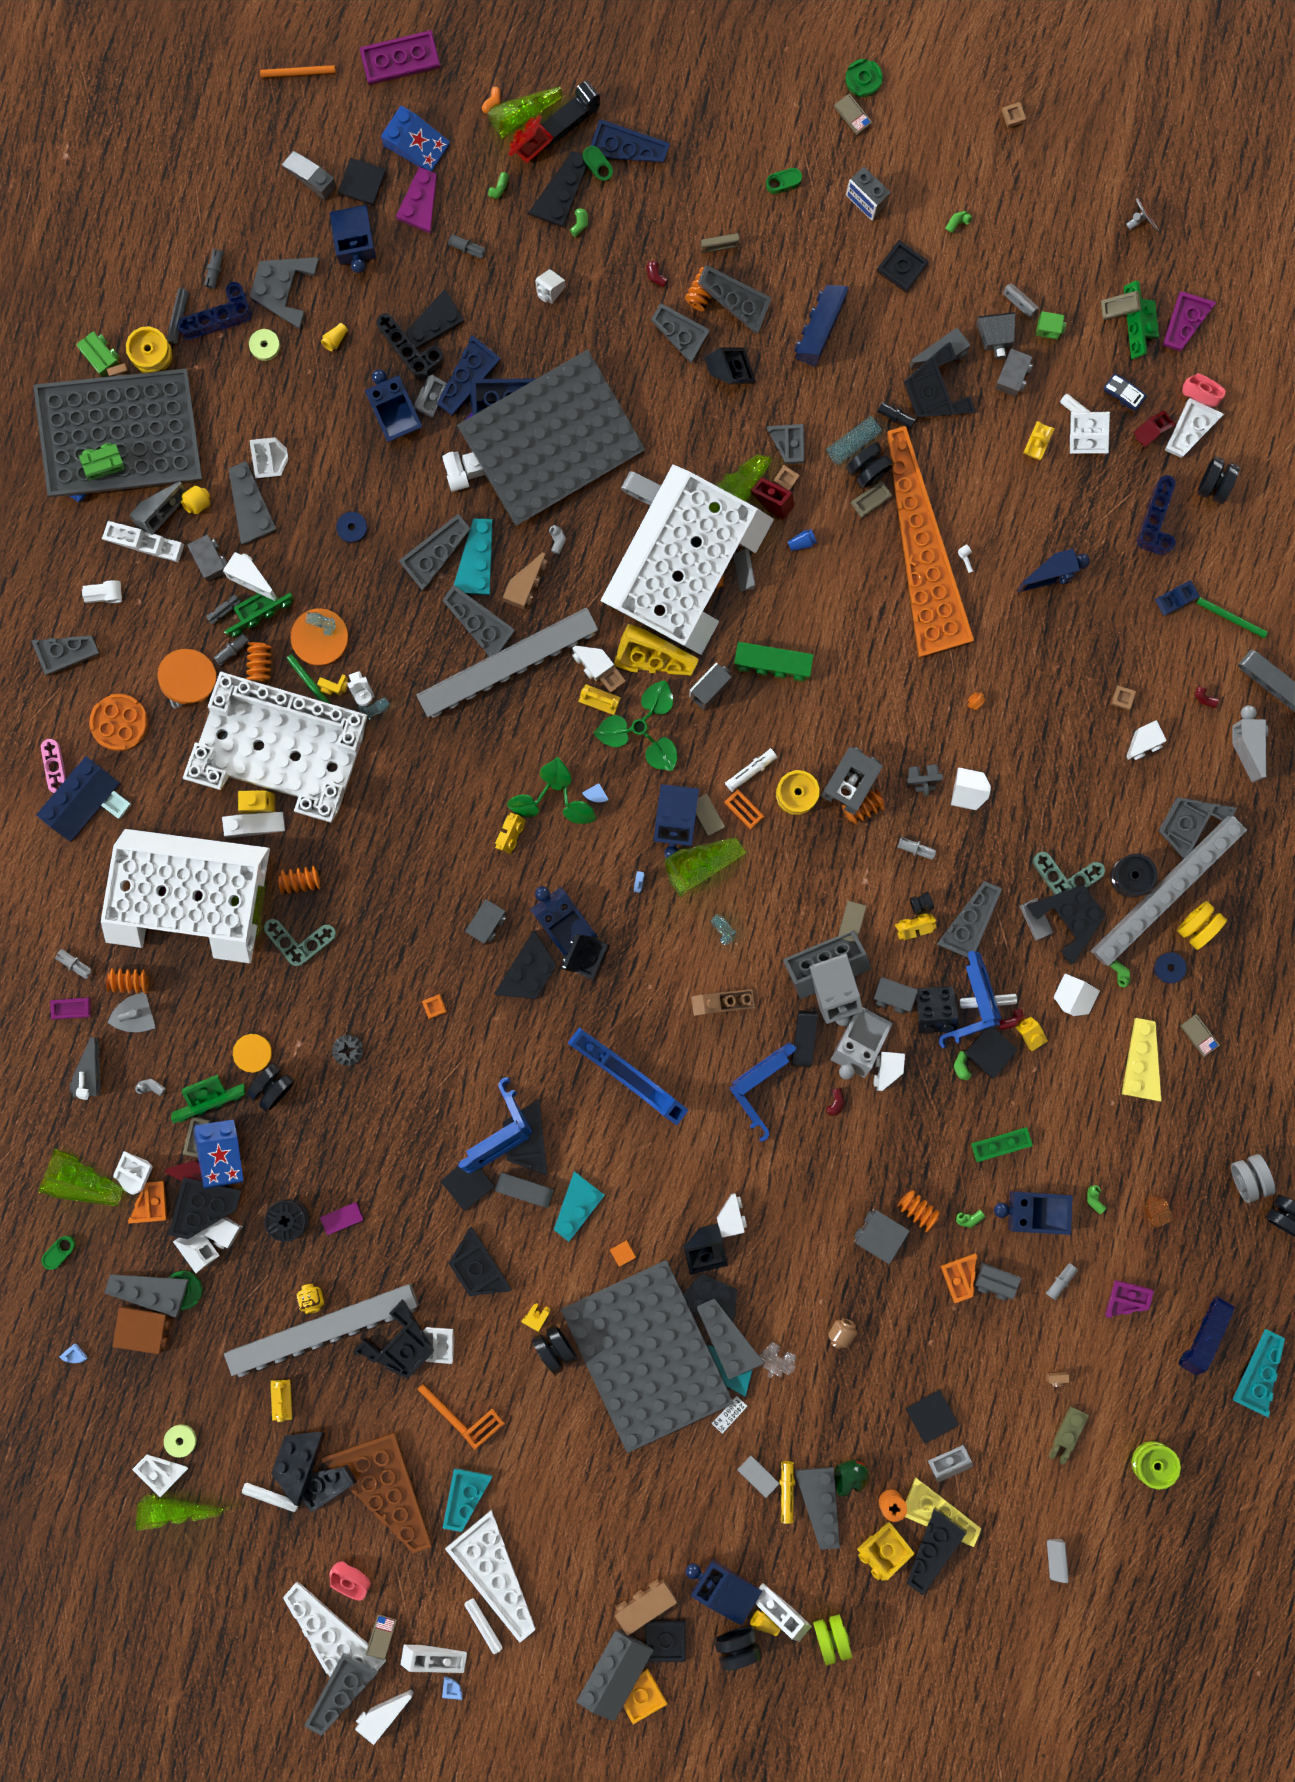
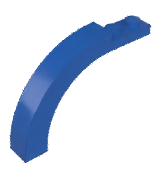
M580 1027L569 1040L568 1044L607 1071L674 1124L678 1125L689 1111L660 1086Z

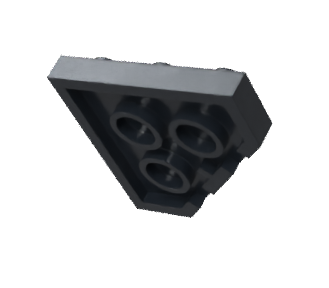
M183 1177L169 1235L190 1239L236 1211L242 1190L226 1186L204 1189L203 1181Z

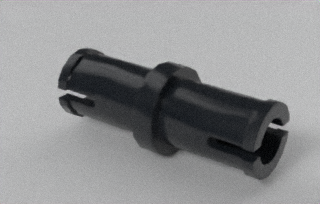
M885 402L881 403L877 413L892 419L891 422H897L910 430L916 421V418L903 413L902 409H896Z

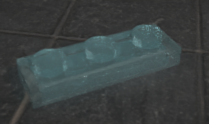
M870 416L829 446L826 452L834 463L839 465L882 433L883 430L873 417Z

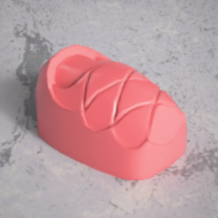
M1199 373L1187 378L1182 388L1183 395L1189 396L1208 407H1217L1226 393L1221 385Z
M340 1561L330 1571V1587L354 1600L361 1601L364 1599L371 1582L360 1570L347 1565L344 1561Z

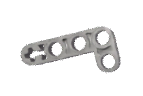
M630 471L621 490L651 506L661 485Z

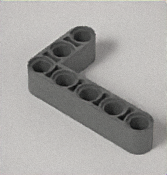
M1249 650L1238 664V667L1295 712V682L1258 652Z

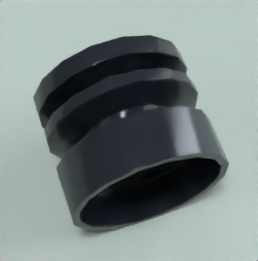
M286 1199L278 1201L271 1205L266 1212L264 1219L265 1229L277 1241L288 1242L302 1236L309 1227V1211L298 1200ZM284 1216L290 1219V1222L287 1224L282 1223Z

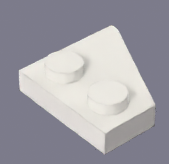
M146 1455L132 1470L161 1497L188 1468L174 1462Z

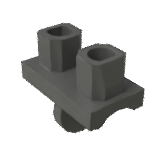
M937 764L926 766V776H920V768L918 766L909 767L906 786L922 784V786L915 787L916 792L923 791L924 797L929 796V791L935 790V784L928 785V783H936L943 780V775L939 774Z

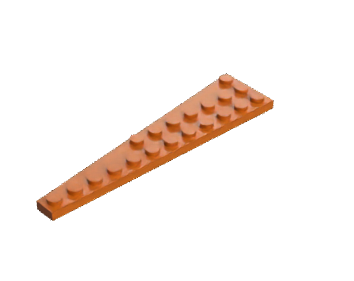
M903 426L888 431L887 437L890 457L895 462V465L892 467L918 657L921 658L974 641L907 428Z

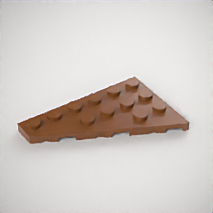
M395 1432L321 1458L322 1463H325L329 1469L348 1465L357 1480V1483L348 1489L412 1553L432 1547Z

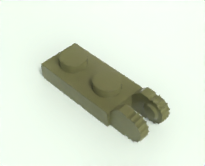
M1071 1406L1069 1407L1053 1440L1054 1444L1050 1450L1049 1458L1054 1459L1059 1446H1062L1065 1449L1060 1457V1463L1064 1465L1067 1462L1070 1452L1073 1451L1089 1415Z

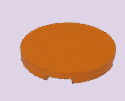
M312 609L303 613L295 621L291 630V644L295 653L304 662L314 666L334 663L344 654L348 645V631L345 623L336 613L327 609Z
M180 649L173 651L164 657L158 668V683L161 691L176 703L201 702L212 693L215 687L216 671L212 662L204 654L196 650Z
M111 694L99 703L97 702L90 715L89 725L94 738L100 745L112 751H125L135 747L142 741L147 732L148 717L142 704L135 698L126 694Z

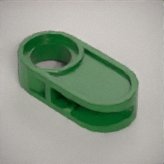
M596 146L587 147L583 151V160L598 180L606 181L610 179L613 169L600 149ZM601 166H606L609 170L606 177H602L598 173Z
M789 168L773 173L766 180V189L771 194H779L795 189L801 184L802 173L797 168ZM772 180H778L780 186L772 188L769 183Z
M71 1236L60 1237L42 1256L41 1262L44 1268L48 1270L58 1268L75 1250L76 1242ZM63 1240H68L71 1244L68 1251H64L61 1248Z

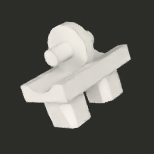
M360 671L350 674L351 682L347 684L356 703L361 706L368 705L375 696L366 677L362 678Z

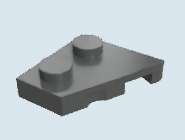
M803 424L767 426V430L785 464L805 463Z

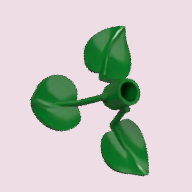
M660 681L651 685L642 695L641 704L643 708L650 710L645 717L635 720L632 723V727L627 729V722L624 718L618 715L609 716L594 731V735L602 743L611 747L624 746L629 740L627 732L633 731L637 735H644L653 744L646 750L645 757L648 764L656 769L672 771L677 762V750L674 743L666 737H662L655 742L647 733L649 725L646 720L653 712L663 715L669 712L673 706V695L668 683Z
M556 757L540 769V777L547 785L537 800L534 801L531 796L523 794L514 796L507 802L508 808L522 817H534L539 813L537 804H539L549 787L551 786L554 790H561L563 788L566 808L563 809L562 813L566 819L577 824H587L597 819L594 810L587 803L573 801L570 804L568 802L567 786L571 783L572 777L559 757Z

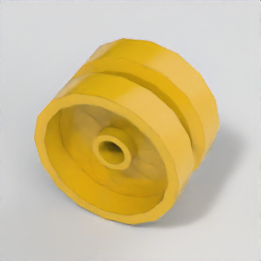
M149 326L140 327L134 330L127 339L126 353L140 372L165 371L170 366L173 358L172 348L163 333L158 329Z
M795 770L787 773L781 778L776 789L778 805L783 811L791 815L807 813L814 807L819 798L817 780L805 771ZM795 789H798L799 792L802 793L800 795H796L794 791Z
M1205 901L1193 910L1177 929V932L1183 938L1191 936L1189 943L1196 950L1209 942L1227 922V919L1220 913L1211 916L1214 912V907L1208 901Z

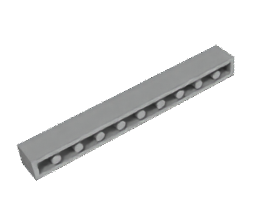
M584 608L416 694L427 717L432 716L434 718L440 715L443 709L447 707L451 709L459 705L458 701L464 698L469 700L476 696V692L480 690L484 692L491 689L493 683L497 681L502 683L510 679L509 675L515 672L520 674L526 671L528 665L532 663L534 665L540 664L544 661V657L551 655V657L561 652L560 649L566 646L570 648L578 644L577 640L583 637L588 639L594 636V632L598 629L589 610Z
M1227 816L1091 952L1103 965L1109 966L1231 847L1247 829L1234 816Z
M411 1283L224 1353L231 1376L236 1374L238 1377L247 1375L250 1369L255 1367L256 1370L268 1367L267 1363L275 1361V1364L286 1360L287 1355L293 1353L294 1357L305 1353L304 1349L308 1347L314 1350L322 1347V1342L330 1340L331 1343L342 1339L341 1335L348 1333L349 1336L360 1332L359 1328L367 1326V1329L378 1326V1321L384 1319L386 1322L392 1321L395 1318L389 1313L401 1299L405 1301L411 1313L415 1312V1308L419 1304Z

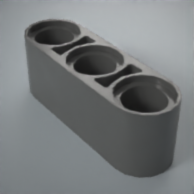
M501 1172L495 1191L548 1208L554 1189Z

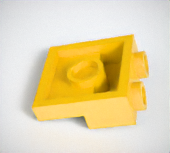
M887 1522L874 1536H870L857 1549L860 1552L858 1555L860 1560L865 1564L868 1563L872 1568V1575L882 1581L892 1577L915 1554L890 1522Z

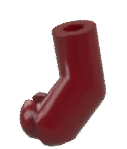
M654 260L650 261L646 266L648 279L665 287L668 279L659 275V264Z
M1198 686L1196 692H1194V697L1200 704L1216 708L1218 699L1206 696L1207 689Z
M1013 1010L1014 1017L1000 1020V1030L1013 1028L1021 1023L1025 1018L1023 1010Z
M842 1088L832 1090L834 1102L832 1105L827 1106L826 1109L829 1116H837L845 1105Z

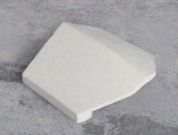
M276 437L250 440L255 478L281 476L288 461L287 448Z
M958 768L951 805L977 810L990 795L991 786L985 774Z
M1064 974L1054 999L1064 1012L1072 1016L1086 1015L1090 1013L1100 990L1082 980Z
M124 1151L113 1176L119 1181L125 1191L134 1195L143 1191L153 1166L147 1160Z
M426 1327L423 1332L434 1349V1352L426 1362L452 1364L455 1341L453 1329Z

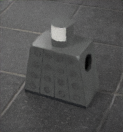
M1015 312L979 316L976 324L985 351L994 350L995 359L1006 358V349L1011 348L1014 343Z

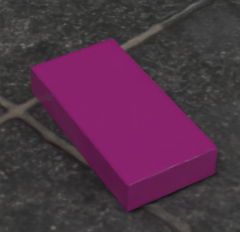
M90 998L50 1000L51 1020L91 1017Z
M357 1202L320 1217L327 1235L364 1220Z

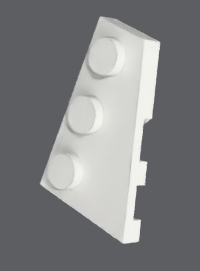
M1189 398L1165 451L1182 458L1223 416V413Z

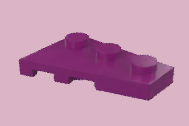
M421 167L418 168L396 215L397 220L430 234L437 181L435 173Z
M1180 291L1162 346L1181 351L1216 302Z

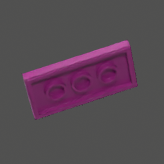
M432 30L359 48L368 85L441 68Z

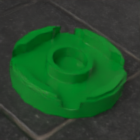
M859 59L848 67L845 82L852 94L858 97H868L874 95L879 90L883 74L876 62Z
M179 1271L168 1277L190 1279L181 1310L190 1309L199 1302L202 1297L203 1287L197 1275L190 1271Z

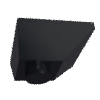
M720 347L704 357L711 376L728 384L756 383L744 347Z
M718 1224L699 1228L684 1246L690 1275L728 1266Z

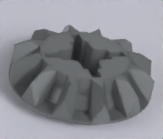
M343 1035L335 1041L332 1054L339 1064L351 1066L362 1058L363 1045L357 1037ZM346 1044L350 1048H356L350 1052L349 1057L346 1053H340V1051L345 1049Z

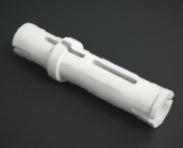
M770 748L759 758H754L750 765L725 782L726 786L733 792L759 771H764L767 765L778 758L777 755Z

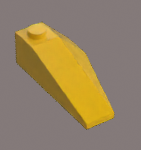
M628 624L622 635L614 666L630 672L647 670L649 673L664 671L668 674L692 675L698 663V658L645 629Z

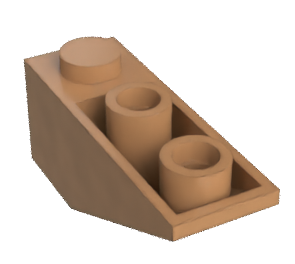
M541 553L509 581L503 596L504 602L524 610L527 605H531L534 597L532 595L533 589L538 588L541 580L539 574L541 570H545L548 563L545 553Z
M753 989L691 997L694 1016L755 1008Z

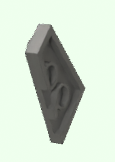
M660 303L651 319V322L692 364L710 330Z
M93 636L31 640L46 676L100 655Z

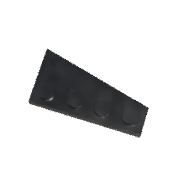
M574 151L570 153L531 207L528 215L564 228L588 167L583 160L582 154Z
M936 1507L933 1509L907 1580V1584L921 1595L926 1592L967 1534L966 1529Z

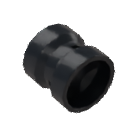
M928 891L922 893L919 898L916 896L909 898L912 910L916 916L922 914L923 910L931 911L934 909V904Z

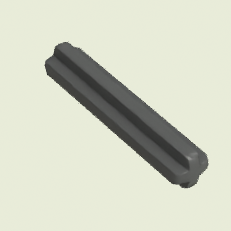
M181 288L177 291L167 335V341L171 344H177L189 294L187 290Z

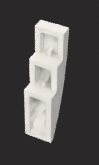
M110 521L107 522L102 537L105 541L178 563L184 544L181 542L166 539L156 534L151 535L141 529Z

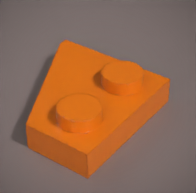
M165 1181L146 1182L143 1191L140 1192L139 1198L136 1200L135 1208L131 1217H129L128 1224L167 1220Z
M976 1253L940 1266L954 1303L973 1297Z

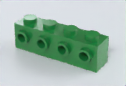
M738 642L734 668H737V671L740 672L751 670L756 671L758 675L767 676V673L775 674L776 678L786 679V677H792L794 681L805 682V680L810 678L814 654Z

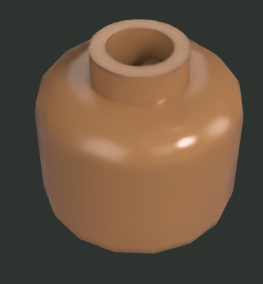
M845 1318L836 1320L828 1333L829 1339L832 1341L831 1344L838 1349L850 1347L857 1335L856 1325Z

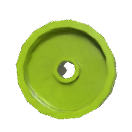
M1155 1441L1145 1442L1138 1446L1133 1453L1131 1461L1133 1472L1139 1480L1150 1488L1165 1489L1173 1485L1178 1479L1181 1470L1179 1458L1174 1451L1164 1444Z
M840 1614L829 1618L830 1631H828L823 1619L813 1622L826 1666L836 1663L834 1653L836 1649L842 1661L852 1659L849 1647L851 1644L846 1627H843Z

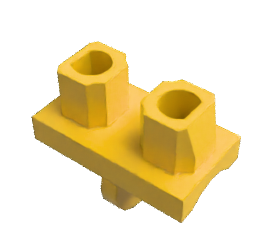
M1037 421L1023 453L1041 461L1055 428L1048 427Z

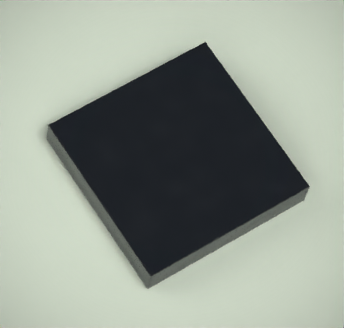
M350 158L338 194L374 206L386 174V169Z
M898 240L876 272L907 293L929 264V261Z
M995 1028L982 1031L964 1054L991 1079H994L1017 1052V1049Z
M458 1166L440 1180L464 1211L495 1187L480 1168L468 1174Z
M940 1389L905 1408L924 1444L959 1425Z
M651 1620L646 1623V1645L654 1649L648 1662H686L685 1620Z

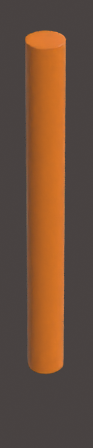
M335 65L260 70L261 78L336 73Z
M424 1384L417 1389L461 1434L468 1430Z

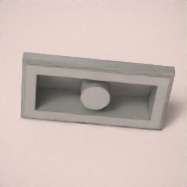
M1011 283L1005 287L1003 295L1029 318L1039 310V307L1014 284Z
M429 375L413 406L415 411L433 418L438 408L437 402L447 383L434 375Z
M744 549L734 555L741 592L754 590L755 588L750 553L748 549Z
M1036 898L1019 906L1035 941L1053 933L1045 914L1041 918L1035 919L1026 907L1028 903L1038 901Z
M964 1445L928 1461L937 1482H941L973 1467Z
M1062 1539L1047 1540L1050 1579L1068 1583L1065 1542Z

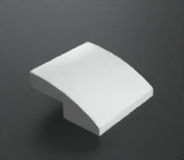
M1071 412L1070 454L1109 452L1110 412Z

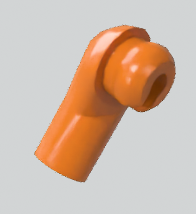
M493 87L491 89V97L482 105V111L485 114L493 112L500 106V88Z

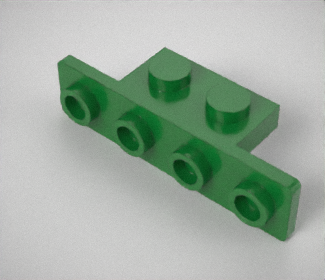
M1136 280L1124 286V294L1134 291L1139 292L1141 311L1127 314L1131 359H1137L1147 354L1146 339L1154 340L1159 337L1155 301L1141 299L1140 283Z
M257 593L233 607L241 621L224 632L229 638H235L243 633L242 630L258 625L261 619L270 618L275 615V611L278 609L289 607L295 599L291 593H288L274 602V600Z
M217 1074L183 1088L182 1094L188 1106L172 1112V1123L184 1122L191 1116L202 1115L208 1109L213 1107L219 1108L230 1100L242 1098L245 1095V1085L240 1084L225 1090Z

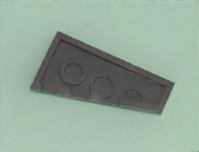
M245 461L229 468L240 541L243 546L277 531L247 462Z
M457 514L400 559L399 562L420 589L424 591L471 529L461 516Z

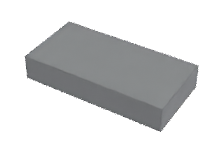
M752 1455L737 1469L765 1498L779 1485V1482Z

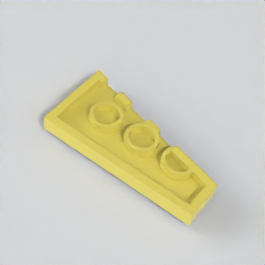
M1134 1019L1122 1089L1123 1095L1161 1101L1155 1021Z
M915 1477L905 1501L907 1505L905 1517L928 1526L933 1509L936 1507L967 1530V1534L961 1542L974 1547L981 1528Z

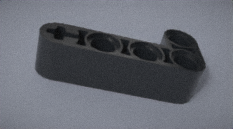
M588 81L582 82L575 90V97L541 124L553 136L552 141L544 147L545 150L551 148L599 108L601 104L600 94Z
M383 313L379 315L377 326L380 333L415 379H426L443 366L444 358L439 348L431 347L420 354L390 314ZM384 323L390 325V328H391L390 332H389V329L386 327V325H383ZM399 336L402 338L400 342H393L395 337ZM407 351L413 352V355L410 357L404 356ZM433 355L439 356V359L436 361L430 360ZM418 366H423L424 370L421 372H416L415 368Z

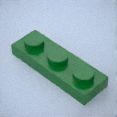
M1027 1127L970 1143L976 1162L1033 1146Z

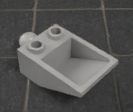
M1247 705L1241 710L1243 719L1232 725L1233 746L1251 782H1258L1266 778V737L1268 736V725H1266V720L1254 719L1257 711L1253 706Z
M847 954L809 966L819 1010L826 1024L836 1021L838 1025L846 1026L851 1021L850 1016L863 1012L860 995Z
M863 1008V1012L852 1016L830 1059L841 1065L839 1069L841 1078L849 1080L855 1073L863 1078L866 1077L893 1023Z

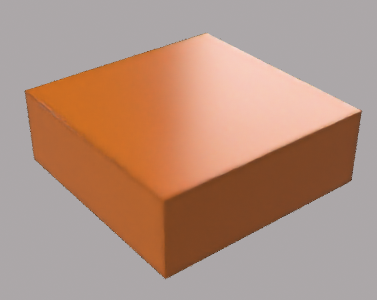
M440 994L422 1001L428 1019L447 1013Z
M627 1240L610 1249L619 1267L636 1258Z

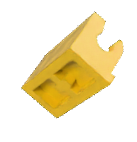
M536 1303L521 1322L539 1332L551 1309L546 1306L540 1314L539 1311H536L538 1303Z

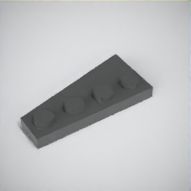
M708 265L704 266L698 285L755 334L759 333L772 298Z
M455 585L451 587L442 600L489 657L500 652L516 631Z
M984 881L936 945L969 959L968 953L970 951L976 952L1002 888Z
M110 1274L104 1293L173 1317H178L190 1279Z
M715 1298L697 1306L728 1379L764 1364L763 1360Z
M834 1468L795 1469V1475L819 1548H840Z
M343 1652L304 1727L322 1736L355 1697L376 1676L378 1671Z

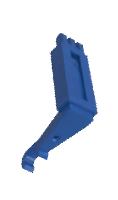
M970 951L968 953L971 965L966 966L982 1021L943 1034L939 1039V1044L944 1049L947 1046L945 1040L949 1037L954 1036L955 1042L961 1044L962 1037L1000 1026L999 1020L1002 1018L985 964L979 952Z
M787 1043L780 1049H777L732 1082L733 1085L729 1087L732 1094L752 1120L750 1128L760 1125L764 1130V1135L759 1138V1141H765L769 1136V1131L744 1094L789 1062L787 1057L796 1050L792 1043Z
M508 1077L500 1080L499 1089L514 1122L466 1151L468 1157L459 1162V1167L468 1174L479 1168L481 1169L529 1139L528 1135L533 1133L514 1099L517 1092L511 1090L507 1093L505 1089L506 1084L511 1081Z

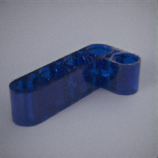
M231 282L227 285L228 303L182 317L177 324L182 336L186 339H193L248 321L252 313L241 284ZM234 291H240L237 296H232ZM240 308H246L245 312L237 313ZM222 314H228L225 319H219ZM205 319L210 320L207 325H202Z
M1170 475L1162 476L1155 484L1136 540L1140 548L1159 555H1167L1176 544L1173 536L1160 531L1176 484L1175 479ZM1163 483H1165L1167 489H1166L1163 493H1161V492L1163 491V488H1164V484H1163ZM1155 500H1160L1163 507H1158L1155 504ZM1150 517L1156 519V525L1150 523ZM1143 535H1148L1151 538V542H1146L1143 539ZM1161 541L1167 542L1169 548L1162 547Z
M1218 1296L1212 1300L1191 1349L1186 1350L1179 1360L1178 1365L1196 1376L1208 1370L1233 1315L1235 1306Z

